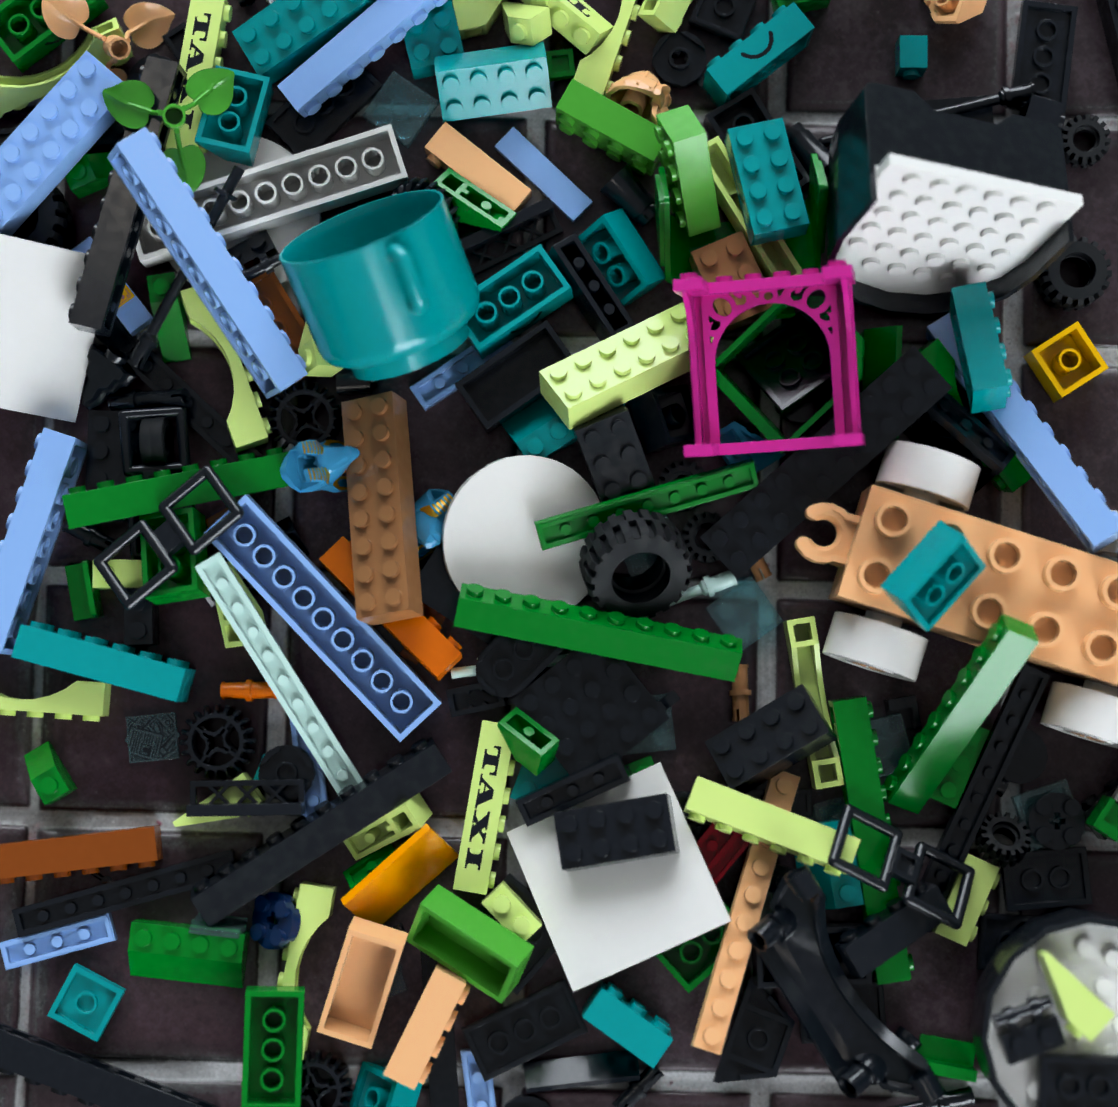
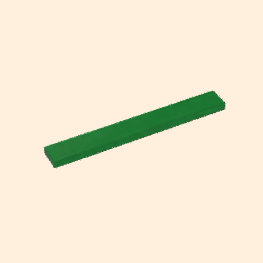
M750 458L535 521L534 524L543 551L584 539L589 533L593 534L595 532L594 527L600 522L605 523L608 521L607 517L613 514L616 516L623 514L622 511L631 509L632 512H637L638 509H646L649 514L655 511L666 515L754 489L759 485L754 461Z

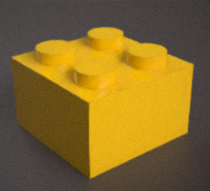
M1078 321L1023 356L1053 403L1109 368Z

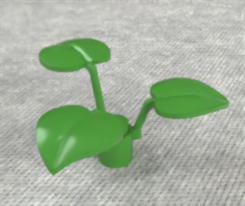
M207 68L194 73L188 79L185 86L186 94L194 101L182 107L178 104H169L164 110H152L151 108L155 103L153 91L147 84L138 80L123 81L115 86L104 89L103 98L113 118L126 128H144L148 123L149 114L162 116L165 126L174 130L177 149L169 148L163 153L166 158L169 157L173 160L178 169L177 175L183 183L186 182L194 193L204 178L206 170L205 156L196 145H187L182 148L179 128L185 123V112L196 105L206 115H219L225 112L233 99L235 74L233 71L224 68Z

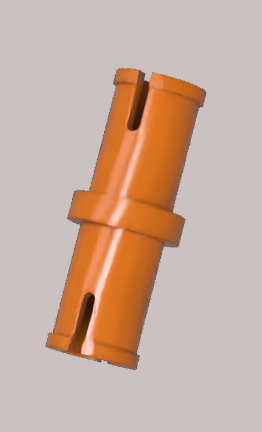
M246 679L245 682L222 681L220 685V697L222 700L246 699V701H253L258 698L277 699L267 682H254L253 679Z

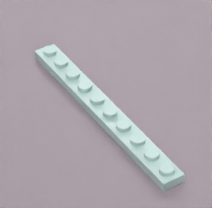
M219 551L195 566L196 571L336 793L338 794L349 785L356 786L362 782V777L221 552Z

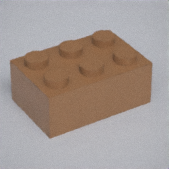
M742 231L690 252L689 264L693 272L697 273L698 276H701L707 282H716L715 277L733 276V280H743L745 274L761 273ZM767 292L764 297L766 300H771L772 295L770 292ZM753 293L757 298H759V293ZM730 295L737 305L746 303L747 299L744 295H742V299ZM718 298L714 301L713 308L717 314L728 316L731 313V306L727 300ZM773 304L759 305L741 313L729 324L723 335L755 322ZM716 321L718 327H720V322Z

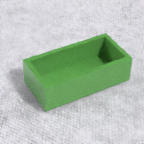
M574 79L571 80L556 106V124L559 125L558 128L567 135L572 136L574 133L583 138L582 142L593 149L601 148L606 151V155L616 162L622 160L630 164V168L640 175H645L646 173L652 176L660 162L658 151L662 150L661 143H658L654 132V127L658 125Z
M689 105L657 114L658 126L654 127V132L658 143H661L662 150L658 151L661 165L666 168L667 186L671 196L669 197L671 214L675 213L679 228L684 227L689 237L721 227L707 135Z
M439 884L420 903L406 940L501 1004L519 983L534 948L533 945L514 934Z

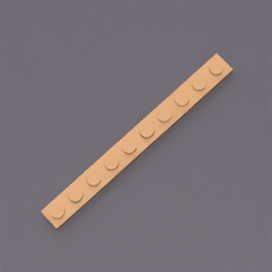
M785 771L772 777L767 782L762 801L791 812L801 777ZM760 841L758 845L749 844L729 912L732 921L725 926L691 1043L693 1047L717 1055H721L752 948L747 932L760 920L778 858L777 853L769 850L770 845Z

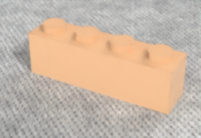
M444 122L424 147L427 161L435 168L452 169L516 213L521 211L532 197V190L447 122Z

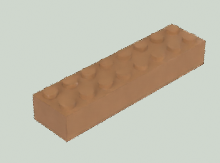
M389 391L341 402L344 446L355 447L360 452V455L348 466L346 471L356 619L373 626L423 616L406 400L395 392Z

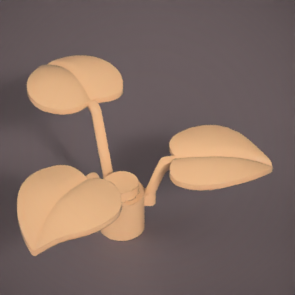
M42 0L41 2L44 21L50 31L56 36L71 40L78 35L79 29H82L103 41L104 52L111 57L106 63V67L122 81H127L128 78L125 71L120 68L111 69V66L117 64L118 60H123L129 56L131 52L130 35H132V40L137 46L153 49L164 41L162 36L168 33L175 17L173 11L160 4L151 2L135 3L124 13L123 20L129 28L125 32L124 38L118 35L106 37L83 24L89 18L90 13L86 0Z

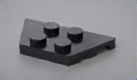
M752 976L748 978L712 1080L715 1083L777 1077L795 1021L787 1012H784L777 1001L764 988H757L753 984Z

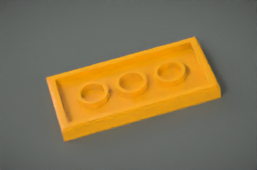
M426 823L340 900L357 917L383 925L454 862L459 855Z

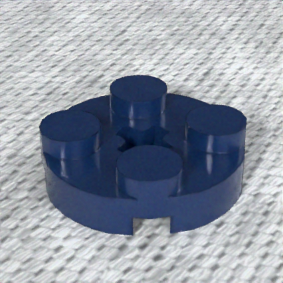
M269 892L265 895H259L255 900L250 936L266 949H285L288 942L294 941L299 933L301 915L299 909L294 908L292 901L295 900L290 894L285 892ZM275 918L278 919L277 925L274 924Z

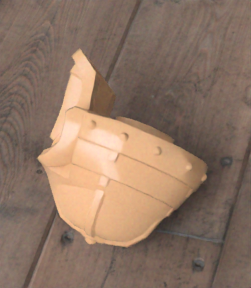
M648 70L633 72L629 76L622 77L616 82L611 83L608 92H606V97L656 125H658L656 115L669 111L668 106H670L672 101L670 96L671 88L666 84H661L659 79Z

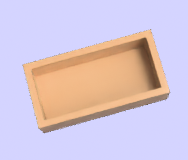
M357 916L353 917L345 937L317 1032L372 1049L409 933Z
M439 962L437 963L383 1075L412 1090H415L418 1083L424 1085L433 1063L429 1062L430 1057L437 1058L446 1038L442 1036L444 1030L450 1032L457 1017L458 1011L455 1010V1006L457 1003L463 1005L470 991L471 985L465 979Z

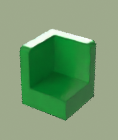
M1103 795L1084 824L1108 840L1117 842L1118 804L1115 803L1116 800L1114 798Z

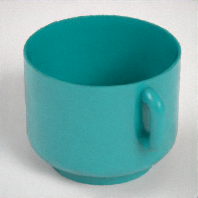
M410 191L355 207L302 233L286 245L279 255L283 269L318 352L331 365L351 369L354 377L359 380H382L415 371L448 355L457 349L469 336L470 331L467 322L478 308L480 300L479 289L444 196L439 191Z

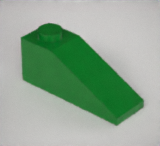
M450 168L435 180L438 182L440 189L446 188L445 193L448 197H453L452 205L458 206L456 214L460 216L458 222L501 232L516 216L515 211Z
M175 272L147 276L153 317L176 276ZM180 293L157 334L165 364L192 360L186 313Z

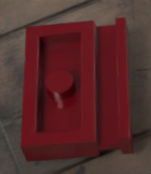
M711 823L696 842L715 884H717L750 843L742 839V834L734 831L731 834L723 833L715 829L716 824Z

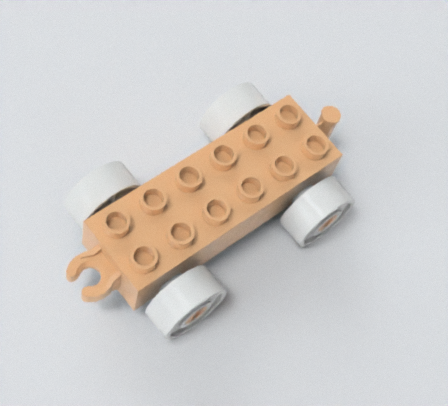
M894 440L885 448L875 485L872 484L861 492L855 515L848 513L844 508L833 503L820 502L810 505L805 509L804 515L807 519L811 521L826 520L832 523L836 530V538L831 545L824 547L815 544L812 539L802 536L794 543L796 550L803 558L812 563L831 564L838 567L828 599L866 611L864 617L845 612H834L822 651L824 655L882 675L916 682L929 640L901 629L902 623L918 628L921 627L889 598L881 588V584L940 520L966 537L986 565V568L929 631L979 646L987 637L990 626L996 623L1002 614L1033 626L1039 644L1026 662L1084 681L1083 687L1062 682H1052L1040 724L1084 740L1118 749V539L1095 554H1090L961 513L969 511L981 468L972 461L953 453L907 441Z

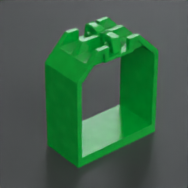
M791 296L793 300H800L802 296ZM809 296L807 305L811 309H816L823 304L825 297ZM774 303L716 359L717 386L768 440L788 438L729 377L723 368L789 306ZM831 306L820 314L822 320H830L827 312L831 313ZM855 330L858 382L860 384L864 381L866 340ZM833 398L789 439L803 438L834 409ZM780 451L781 454L788 452V451Z

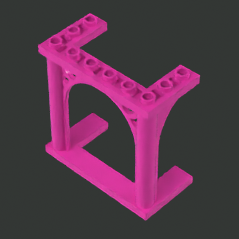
M846 260L828 261V266L821 267L822 273H819V268L803 269L801 275H790V271L773 272V277L762 278L761 273L745 274L743 280H733V276L715 277L716 282H707L704 278L698 276L697 273L680 274V279L673 280V292L683 298L687 317L695 445H683L684 457L866 446L865 434L861 430L853 284H856L852 264H847ZM803 289H806L802 299L793 300L791 298L793 291H795V294H798ZM784 290L779 296L777 291ZM816 290L824 291L825 300L823 304L816 309L809 308L807 300L810 294ZM767 292L772 293L773 297L771 300L765 299L764 296ZM753 293H759V298H757ZM730 295H734L739 299H742V295H744L747 299L746 303L737 305ZM722 298L729 302L731 313L728 316H721L716 313L713 308V303L716 299ZM763 304H785L805 312L820 326L830 349L835 435L721 444L716 352L725 329L741 313ZM831 306V313L827 312L830 320H822L820 314ZM709 316L720 322L718 329L712 330L714 322H709ZM830 327H832V334L830 333V331H829V329H828V328H830Z

